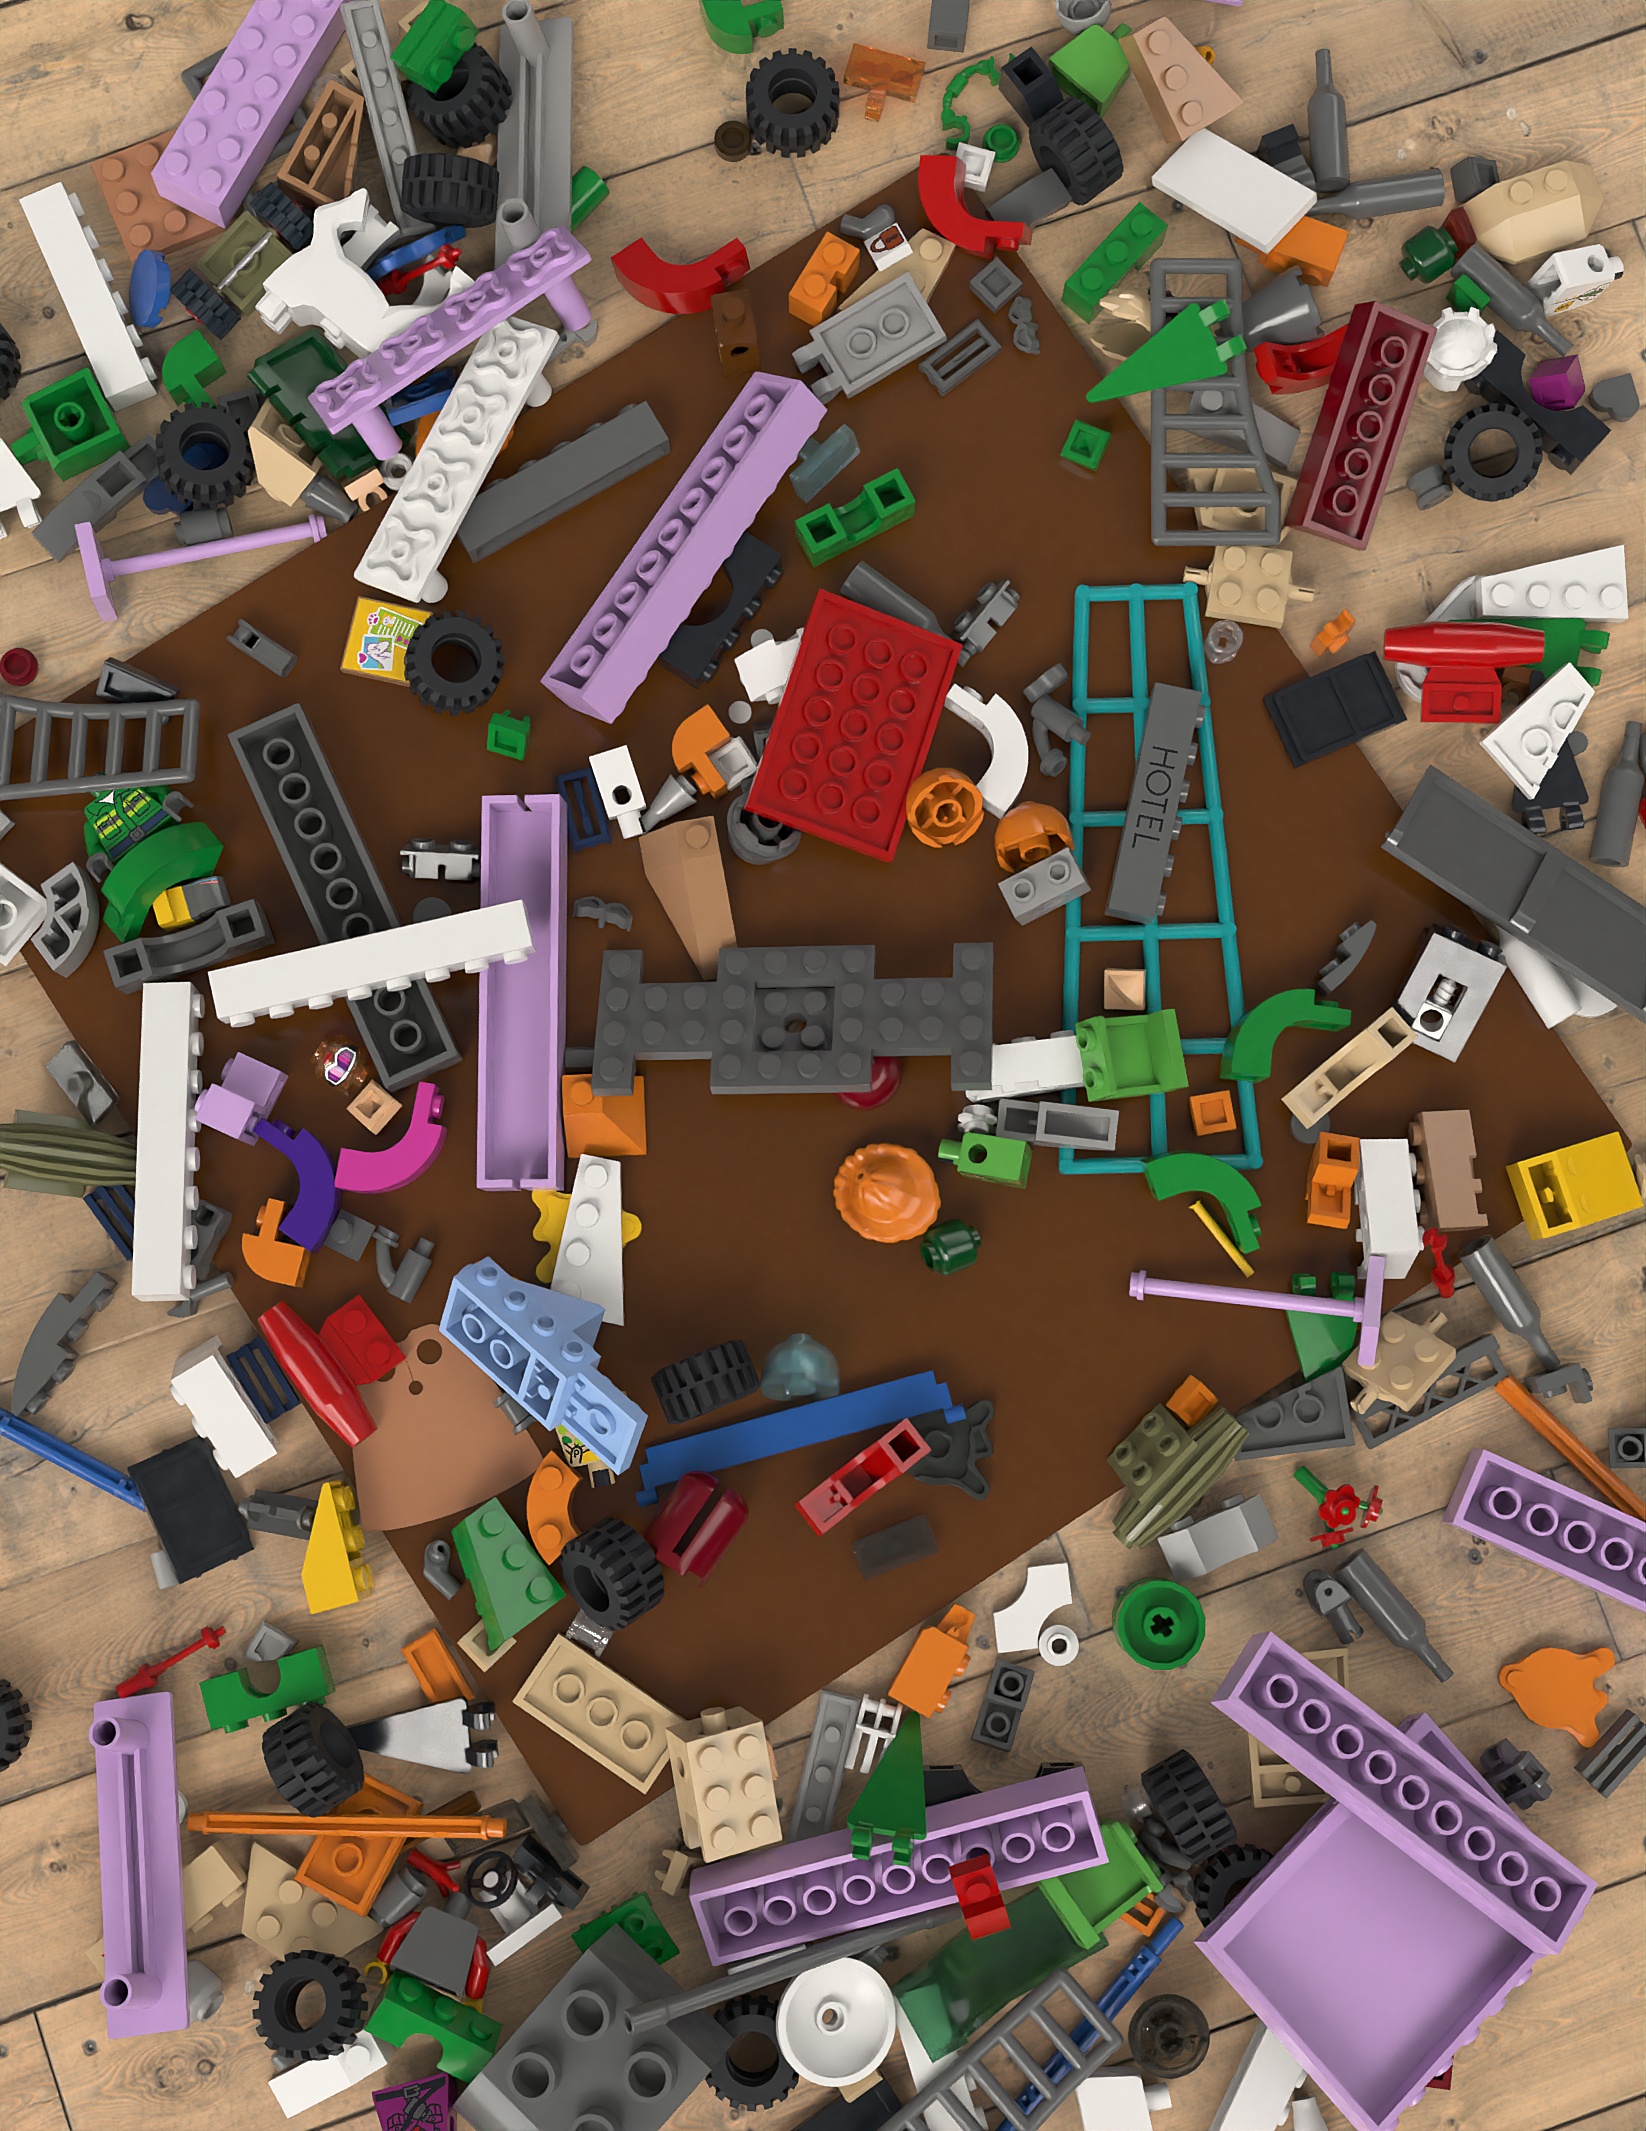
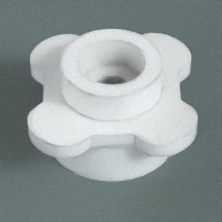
M977 1104L968 1105L958 1115V1121L961 1123L958 1124L957 1129L962 1133L971 1132L983 1135L996 1133V1127L993 1125L997 1123V1117L994 1116V1111L990 1107Z

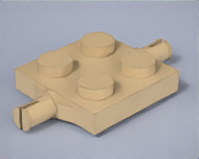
M1215 546L1213 561L1208 570L1185 566L1183 583L1193 582L1205 585L1207 596L1205 616L1281 628L1283 624L1285 606L1289 599L1312 603L1315 591L1313 586L1292 584L1290 573L1292 551L1261 546Z
M1434 1310L1422 1325H1418L1390 1311L1380 1322L1374 1366L1358 1365L1359 1345L1342 1363L1343 1373L1358 1381L1364 1388L1350 1402L1356 1412L1359 1410L1360 1414H1364L1376 1399L1392 1402L1408 1412L1455 1360L1456 1349L1435 1336L1438 1330L1447 1323V1318L1443 1313L1439 1314L1438 1310Z

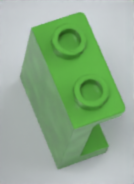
M1175 1009L1160 1010L1148 1015L1106 1019L1103 1016H1096L1075 1023L1076 1043L1080 1050L1084 1072L1083 1083L1087 1089L1089 1102L1163 1094L1189 1086Z
M1108 1817L1100 1823L1106 1845L1108 1863L1035 1882L1076 1943L1087 1950L1101 1940L1098 1934L1151 1892L1158 1894L1164 1889L1158 1880L1162 1875L1158 1866L1148 1855L1142 1857L1134 1844L1138 1839L1133 1830L1125 1821L1119 1823L1117 1820Z

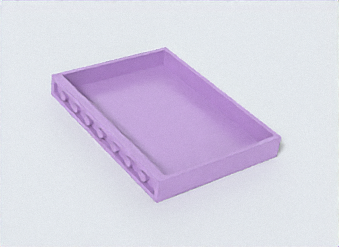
M1425 1712L1408 1715L1397 1727L1408 1738L1527 1828ZM1332 1796L1193 1941L1358 2131H1394L1399 2124L1398 2116L1407 2106H1414L1426 2094L1425 2086L1434 2076L1442 2075L1450 2068L1453 2063L1452 2056L1461 2046L1470 2044L1479 2035V2025L1487 2016H1493L1498 2013L1506 2004L1505 1996L1511 1989L1526 1982L1533 1973L1531 1967L1540 1957L1543 1958L1549 1955L1532 1951ZM1582 1912L1577 1923L1583 1918L1584 1912Z

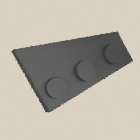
M1342 1365L1236 1417L1249 1430L1250 1434L1235 1455V1461L1355 1445Z

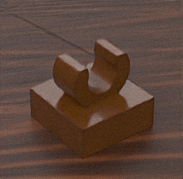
M1519 665L1500 668L1497 671V676L1502 684L1501 704L1506 701L1508 692H1514L1519 697L1517 704L1519 706L1527 698L1530 674L1536 670Z

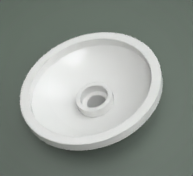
M845 1957L795 1975L782 1994L776 2015L777 2039L787 2062L807 2080L829 2087L850 2085L871 2074L887 2055L896 2030V2007L887 1983L872 1967L850 1957ZM827 2009H832V2019L824 2023L823 2013Z

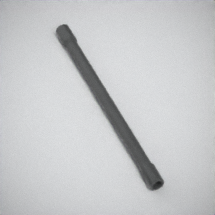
M956 1902L880 1922L664 1999L657 1998L623 2010L622 2013L625 2029L630 2036L664 2025L671 2019L923 1929H932L958 1920L962 1917L960 1903Z

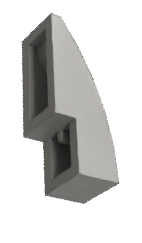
M1000 1099L995 1136L1026 1141L1028 1145L1114 1151L1119 1111L1043 1101L1033 1103Z

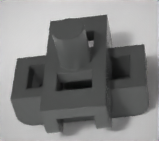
M1507 1738L1485 1749L1480 1757V1762L1487 1771L1482 1777L1507 1805L1514 1801L1520 1809L1526 1810L1532 1807L1534 1802H1542L1551 1795L1553 1790L1546 1783L1550 1773L1529 1750L1519 1752ZM1501 1781L1507 1789L1503 1790L1497 1782Z

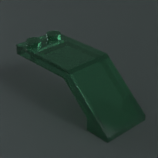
M1036 1887L1005 1905L1011 1928L973 1941L968 1928L962 1929L896 1982L891 1989L931 2062L934 2063L969 2043L970 2035L1009 2002L1035 1988L1056 1968L1064 1967L1069 1969L1108 1947L1109 1941L1104 1932L1101 1931L1098 1934L1101 1940L1088 1950L1079 1946L1039 1887Z

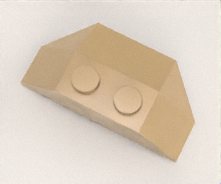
M1565 160L1494 184L1450 213V218L1463 249L1468 250L1470 247L1463 241L1458 227L1457 229L1455 227V221L1462 210L1465 211L1470 222L1473 238L1472 245L1476 243L1492 258L1515 265L1584 242L1604 198L1591 165ZM1469 230L1464 236L1468 242L1470 240Z

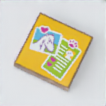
M358 596L340 670L342 673L410 687L409 680L406 681L404 676L405 653L416 628L419 625L423 626L426 619L434 615V613Z

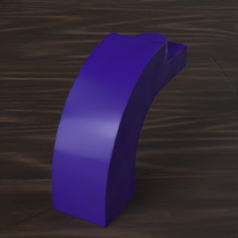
M261 1118L252 1131L284 1153L295 1165L300 1179V1191L296 1204L278 1229L310 1252L318 1253L324 1245L341 1208L342 1190L335 1187L337 1165L326 1146L310 1131L302 1128L297 1137L293 1139L292 1136L296 1131L276 1118L273 1123H270Z

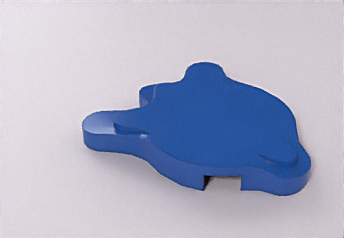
M456 224L441 229L375 262L376 266L365 273L375 281L392 271L432 254L436 249L446 244L450 245L465 238L466 231L463 226H456Z

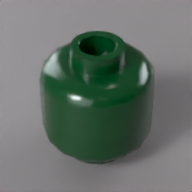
M1428 225L1403 243L1401 252L1404 259L1399 262V265L1410 281L1417 277L1421 282L1429 284L1455 265L1454 254L1458 252V248L1452 237L1443 227L1436 229Z
M953 1218L927 1229L923 1236V1242L920 1243V1253L930 1271H937L943 1276H950L975 1264L978 1259V1248L981 1247V1239L974 1226H967L961 1219Z

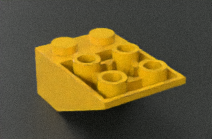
M1618 1131L1506 1166L1531 1241L1548 1238L1644 1206Z
M343 1480L327 1482L322 1485L301 1576L311 1614L361 1601L372 1596L370 1588L375 1587L372 1568L370 1564L364 1565L360 1550L365 1548L363 1531L360 1525L354 1526L351 1510L356 1508L353 1491L350 1486L345 1487Z

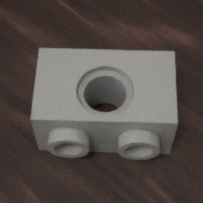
M1068 847L998 883L1014 918L1022 926L1092 890L1076 857Z

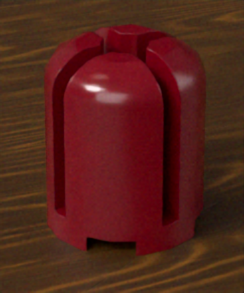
M691 1470L681 1477L641 1536L657 1548L655 1558L683 1577L688 1570L703 1579L699 1584V1587L703 1588L747 1522L749 1508L745 1499L728 1487L682 1554L675 1549L720 1483V1480L706 1471Z

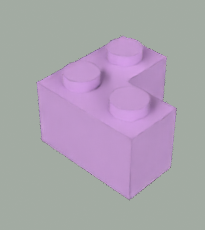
M238 1052L235 1059L230 1058L222 1071L221 1079L224 1080L222 1086L220 1087L212 1083L209 1090L204 1089L195 1104V1111L198 1112L195 1120L255 1146L259 1135L252 1130L261 1118L268 1120L288 1075Z

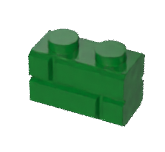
M430 0L392 53L390 59L409 80L435 94L442 83L451 77L453 68L462 55L471 49L479 30L462 9L448 4L445 0Z

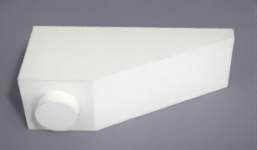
M365 2022L363 2029L355 2028L353 2031L357 2039L352 2045L343 2044L344 2052L338 2056L329 2055V2059L322 2061L302 2060L269 2080L268 2084L287 2118H290L354 2085L388 2064L395 2053L391 2044L364 2031Z

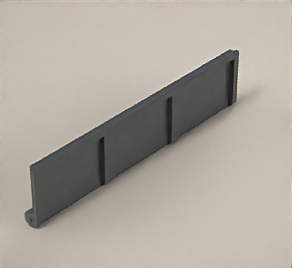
M1430 764L1397 823L1390 831L1385 833V838L1380 847L1646 1024V907Z

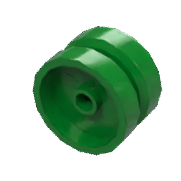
M1145 1577L1131 1583L1119 1594L1112 1610V1630L1118 1645L1134 1661L1152 1670H1172L1186 1664L1199 1652L1205 1638L1206 1617L1200 1602L1187 1588L1164 1577ZM1155 1615H1159L1164 1619L1163 1626L1160 1629L1151 1628V1626L1155 1625L1152 1621Z

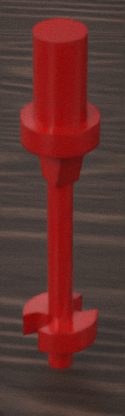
M446 244L440 247L442 251L438 252V258L410 272L392 271L387 274L384 281L376 285L382 291L384 297L393 293L400 295L406 292L407 284L412 279L440 265L447 269L455 267V262L459 261L458 256L462 254L461 248L457 247L454 249L451 245Z
M1430 1228L1424 1232L1422 1242L1424 1248L1429 1244L1432 1245L1431 1251L1434 1253L1437 1265L1431 1271V1279L1433 1284L1438 1287L1439 1295L1442 1298H1451L1455 1293L1453 1284L1456 1276L1454 1269L1450 1265L1444 1264L1442 1250L1447 1246L1446 1233L1438 1236V1228Z
M206 1626L201 1629L203 1638L169 1659L152 1667L147 1663L138 1667V1673L116 1685L119 1696L124 1699L146 1686L152 1688L158 1684L157 1677L164 1673L167 1668L205 1645L213 1650L220 1646L218 1637L227 1633L224 1626H221L214 1631L212 1627Z

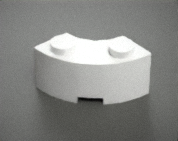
M804 628L796 630V634L786 641L775 642L774 639H771L734 659L751 702L767 700L768 704H775L780 701Z

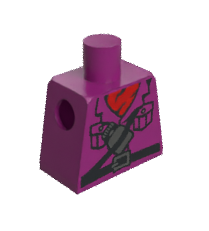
M447 2072L372 2092L382 2131H457V2111L453 2108V2105L458 2098V2086L456 2080Z

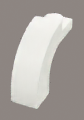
M954 684L946 695L944 706L978 729L986 738L991 750V765L976 786L983 797L982 806L1001 819L1016 802L1027 773L1028 745L1025 732L1017 715L996 693L986 706L982 703V696L975 690L967 686L962 689Z

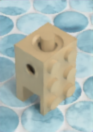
M740 1706L724 1710L722 1707H714L702 1711L700 1718L665 1727L685 1845L689 1849L701 1846L703 1860L708 1863L782 1840L762 1720Z

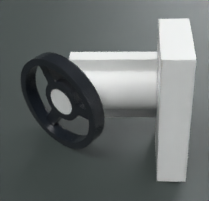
M488 1851L478 1856L468 1867L464 1877V1891L467 1898L474 1905L483 1909H490L506 1933L493 1942L486 1952L493 1964L497 1966L562 1918L566 1909L564 1906L555 1903L552 1899L541 1908L538 1904L535 1905L524 1895L527 1888L518 1877V1869L513 1859L501 1851ZM491 1858H500L495 1868L487 1869L481 1878L472 1879L476 1869L483 1862ZM508 1861L511 1869L505 1873ZM471 1887L483 1889L479 1892V1895L484 1902L475 1900Z

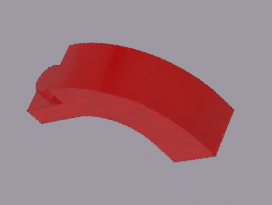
M920 155L918 184L921 202L929 220L944 237L965 252L988 259H993L995 244L997 249L1006 251H1018L1019 245H1031L1033 230L1024 222L986 221L977 219L970 214L964 199L966 164L957 156Z
M642 237L610 257L618 281L633 298L651 309L670 314H692L711 309L710 296L725 293L726 285L740 280L750 270L746 248L738 238H735L705 259L689 265H675L663 261L651 250Z
M1348 324L1326 336L1307 343L1287 346L1264 342L1253 348L1257 359L1255 364L1257 373L1265 384L1269 385L1271 394H1294L1328 385Z
M906 1418L836 1470L794 1506L817 1536L820 1537L875 1492L903 1474L929 1453L931 1449Z
M988 1854L948 1867L972 1941L1011 1928Z

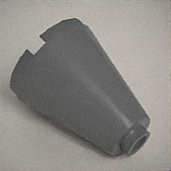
M1298 265L1288 268L1242 302L1244 342L1247 347L1245 354L1254 352L1253 348L1264 342L1292 345L1313 341L1325 336L1324 331L1318 327L1322 325L1309 286L1308 284L1302 285L1299 277L1296 278L1303 274ZM1225 319L1219 322L1220 328L1214 330L1216 336H1228V321Z

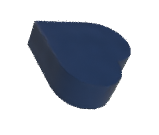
M160 477L154 480L144 491L143 501L146 507L154 514L164 515L172 512L175 515H179V513L193 510V502L188 501L186 505L178 502L177 493L171 496L166 490L165 482H161Z

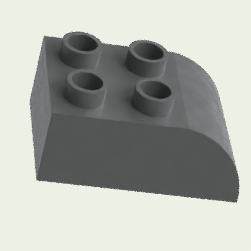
M615 1923L586 1950L457 2099L453 2108L476 2131H658L711 2072L735 2039L703 2008L671 2019L664 2025L630 2036L623 2023V2010L657 1998L664 1999L685 1990Z

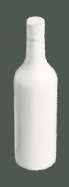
M1495 924L1500 937L1499 948L1503 951L1502 955L1506 957L1507 966L1547 1028H1552L1580 1011L1582 1007L1553 962Z

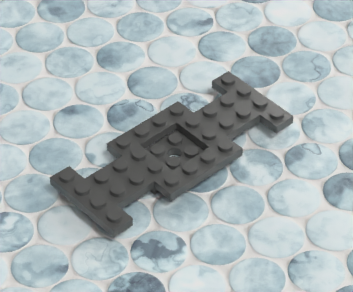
M993 942L954 943L952 978L875 979V945L719 948L717 982L642 984L644 970L642 950L603 951L591 1090L594 1096L633 1095L636 1060L711 1059L710 1090L712 1094L871 1092L874 1056L951 1055L952 1091L992 1090ZM798 987H835V988H798ZM757 988H790V989H757ZM794 1020H801L806 1023L804 1030L799 1033H790L785 1029Z

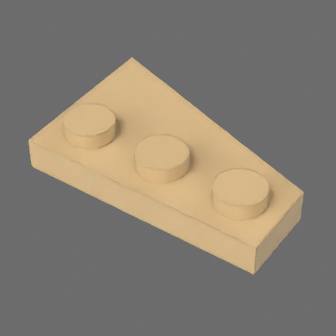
M922 228L908 241L913 253L883 271L878 269L837 308V314L906 272H909L925 301L928 303L956 250V245Z

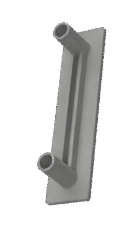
M509 0L502 9V16L506 24L500 27L499 68L509 81L508 84L511 87L512 95L508 98L512 102L510 109L504 112L507 115L505 121L498 124L497 171L500 176L496 210L495 269L506 263L513 253L531 247L549 229L563 225L571 233L574 23L571 17L538 20L528 0Z

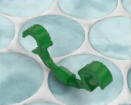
M1012 53L1009 54L1008 62L1016 58ZM991 56L990 60H981L976 65L966 67L960 74L957 73L945 89L946 93L942 103L944 110L941 112L942 130L958 128L963 132L960 138H949L946 140L947 149L957 151L959 142L968 144L970 138V126L967 122V116H956L954 111L949 109L952 104V97L957 98L968 84L967 79L976 73L988 75L992 86L999 85L1001 73L994 67L993 56Z

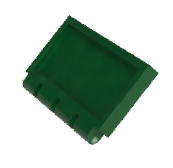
M314 327L255 359L254 368L248 373L247 378L265 398L273 395L269 403L289 425L297 423L293 430L313 453L322 450L318 458L335 478L347 474L352 479L383 460H378L352 423L336 434H332L308 400V396L315 391L318 385L336 378L345 372L348 367L347 363ZM382 403L379 404L383 413L390 422L385 406ZM400 424L392 426L402 441L400 450L409 446L411 436Z

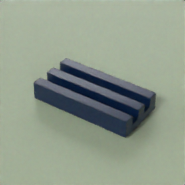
M592 767L555 776L558 792L568 804V830L574 851H583L582 849L587 847L594 848L602 843H612ZM586 777L601 834L596 836L594 835L580 779ZM571 781L587 838L581 840L579 839L565 783Z
M125 1185L98 1186L96 1191L92 1194H87L83 1197V1200L126 1260L131 1262L133 1260L132 1248L101 1207L98 1200L101 1198L104 1200L134 1242V1226L109 1192L115 1188L134 1216L135 1199Z
M261 1336L256 1337L252 1342L241 1346L240 1349L226 1356L265 1424H269L302 1403ZM258 1348L287 1396L289 1400L287 1403L283 1404L253 1353L255 1349ZM245 1356L272 1402L275 1408L274 1411L271 1412L240 1360L242 1357Z

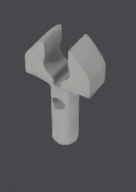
M595 319L587 328L570 332L564 328V331L559 334V340L545 366L573 343H582L586 348L590 347L597 339L598 320Z

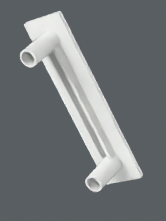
M509 316L481 336L354 573V577L358 581L416 603L421 598L425 602L434 603L445 596L448 584L446 579L437 570L445 552L525 402L529 406L538 407L545 404L551 396V386L541 372L559 340V335L555 330Z

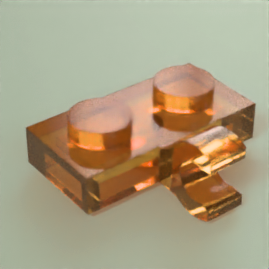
M854 43L844 73L843 84L870 91L865 105V109H867L865 119L879 123L886 95L915 103L926 62Z

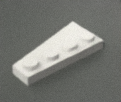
M1624 544L1484 577L1475 582L1477 619L1581 618L1585 622L1622 623L1628 619Z
M581 1154L550 1290L599 1304L605 1309L603 1322L624 1326L621 1163Z

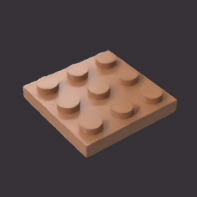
M177 129L90 163L133 266L144 249L163 252L166 256L223 233L236 221L234 215L227 228L224 229L158 194L151 172Z

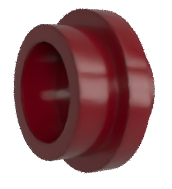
M11 649L0 660V674L6 682L13 686H26L34 681L38 675V660L27 649Z

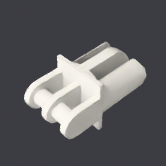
M864 1693L844 1768L853 1769L862 1733L864 1732L869 1735L860 1772L868 1774L878 1737L884 1738L878 1764L895 1738L903 1704L897 1703V1706L885 1704L886 1699L882 1698L880 1702L868 1699L869 1695ZM865 1711L876 1714L874 1724L862 1721ZM882 1716L893 1718L890 1729L879 1726Z

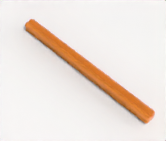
M1508 1373L1509 1377H1504L1495 1384V1392L1617 1510L1646 1523V1504L1512 1374Z

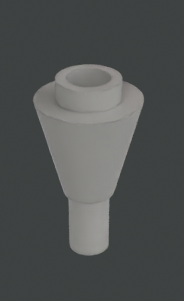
M670 773L650 805L651 809L641 817L646 830L645 833L641 834L642 836L647 834L660 820H665L697 802L693 796L697 789L683 774L676 778Z

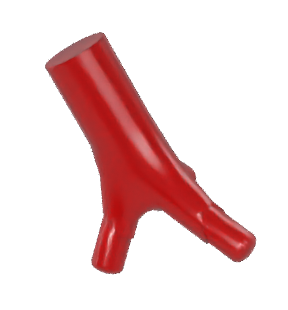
M417 1848L413 1849L406 1862L431 1878L439 1888L443 1898L449 1896L448 1888L453 1892L459 1890V1885L447 1873L448 1871L461 1868L459 1860L448 1863L438 1862Z

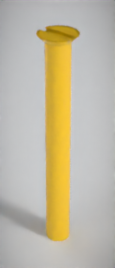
M1200 1198L1189 1208H1193L1248 1278L1255 1271L1200 1203Z

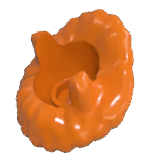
M871 1143L865 1148L860 1147L856 1149L855 1153L845 1158L844 1163L838 1169V1174L834 1178L835 1188L833 1196L836 1198V1208L841 1211L844 1221L868 1240L885 1243L909 1240L927 1232L928 1227L937 1219V1211L941 1207L938 1184L935 1182L931 1167L912 1148H905L899 1144Z

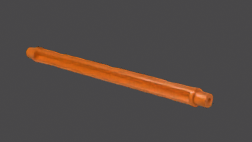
M205 1810L204 1813H189L187 1829L188 1831H202L204 1835L232 1833L482 1838V1840H489L490 1837L506 1836L507 1821L506 1818H491L490 1815L435 1816L324 1813L319 1817L312 1818L302 1813Z

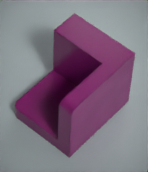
M1578 354L1543 360L1529 378L1534 401L1546 409L1554 411L1573 409L1585 392Z

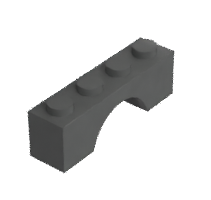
M251 899L216 911L209 920L193 928L161 937L139 938L104 950L103 952L115 988L128 995L142 990L143 983H162L272 945L275 941L264 908L256 900Z

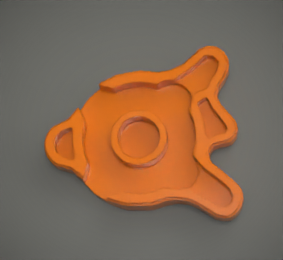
M1541 1647L1524 1659L1521 1658L1515 1663L1503 1665L1498 1672L1497 1678L1499 1685L1510 1693L1526 1718L1533 1723L1547 1728L1566 1730L1576 1739L1578 1744L1586 1748H1592L1600 1736L1595 1724V1717L1608 1703L1607 1694L1596 1689L1594 1681L1614 1666L1615 1656L1606 1647H1597L1583 1654H1575L1563 1648Z

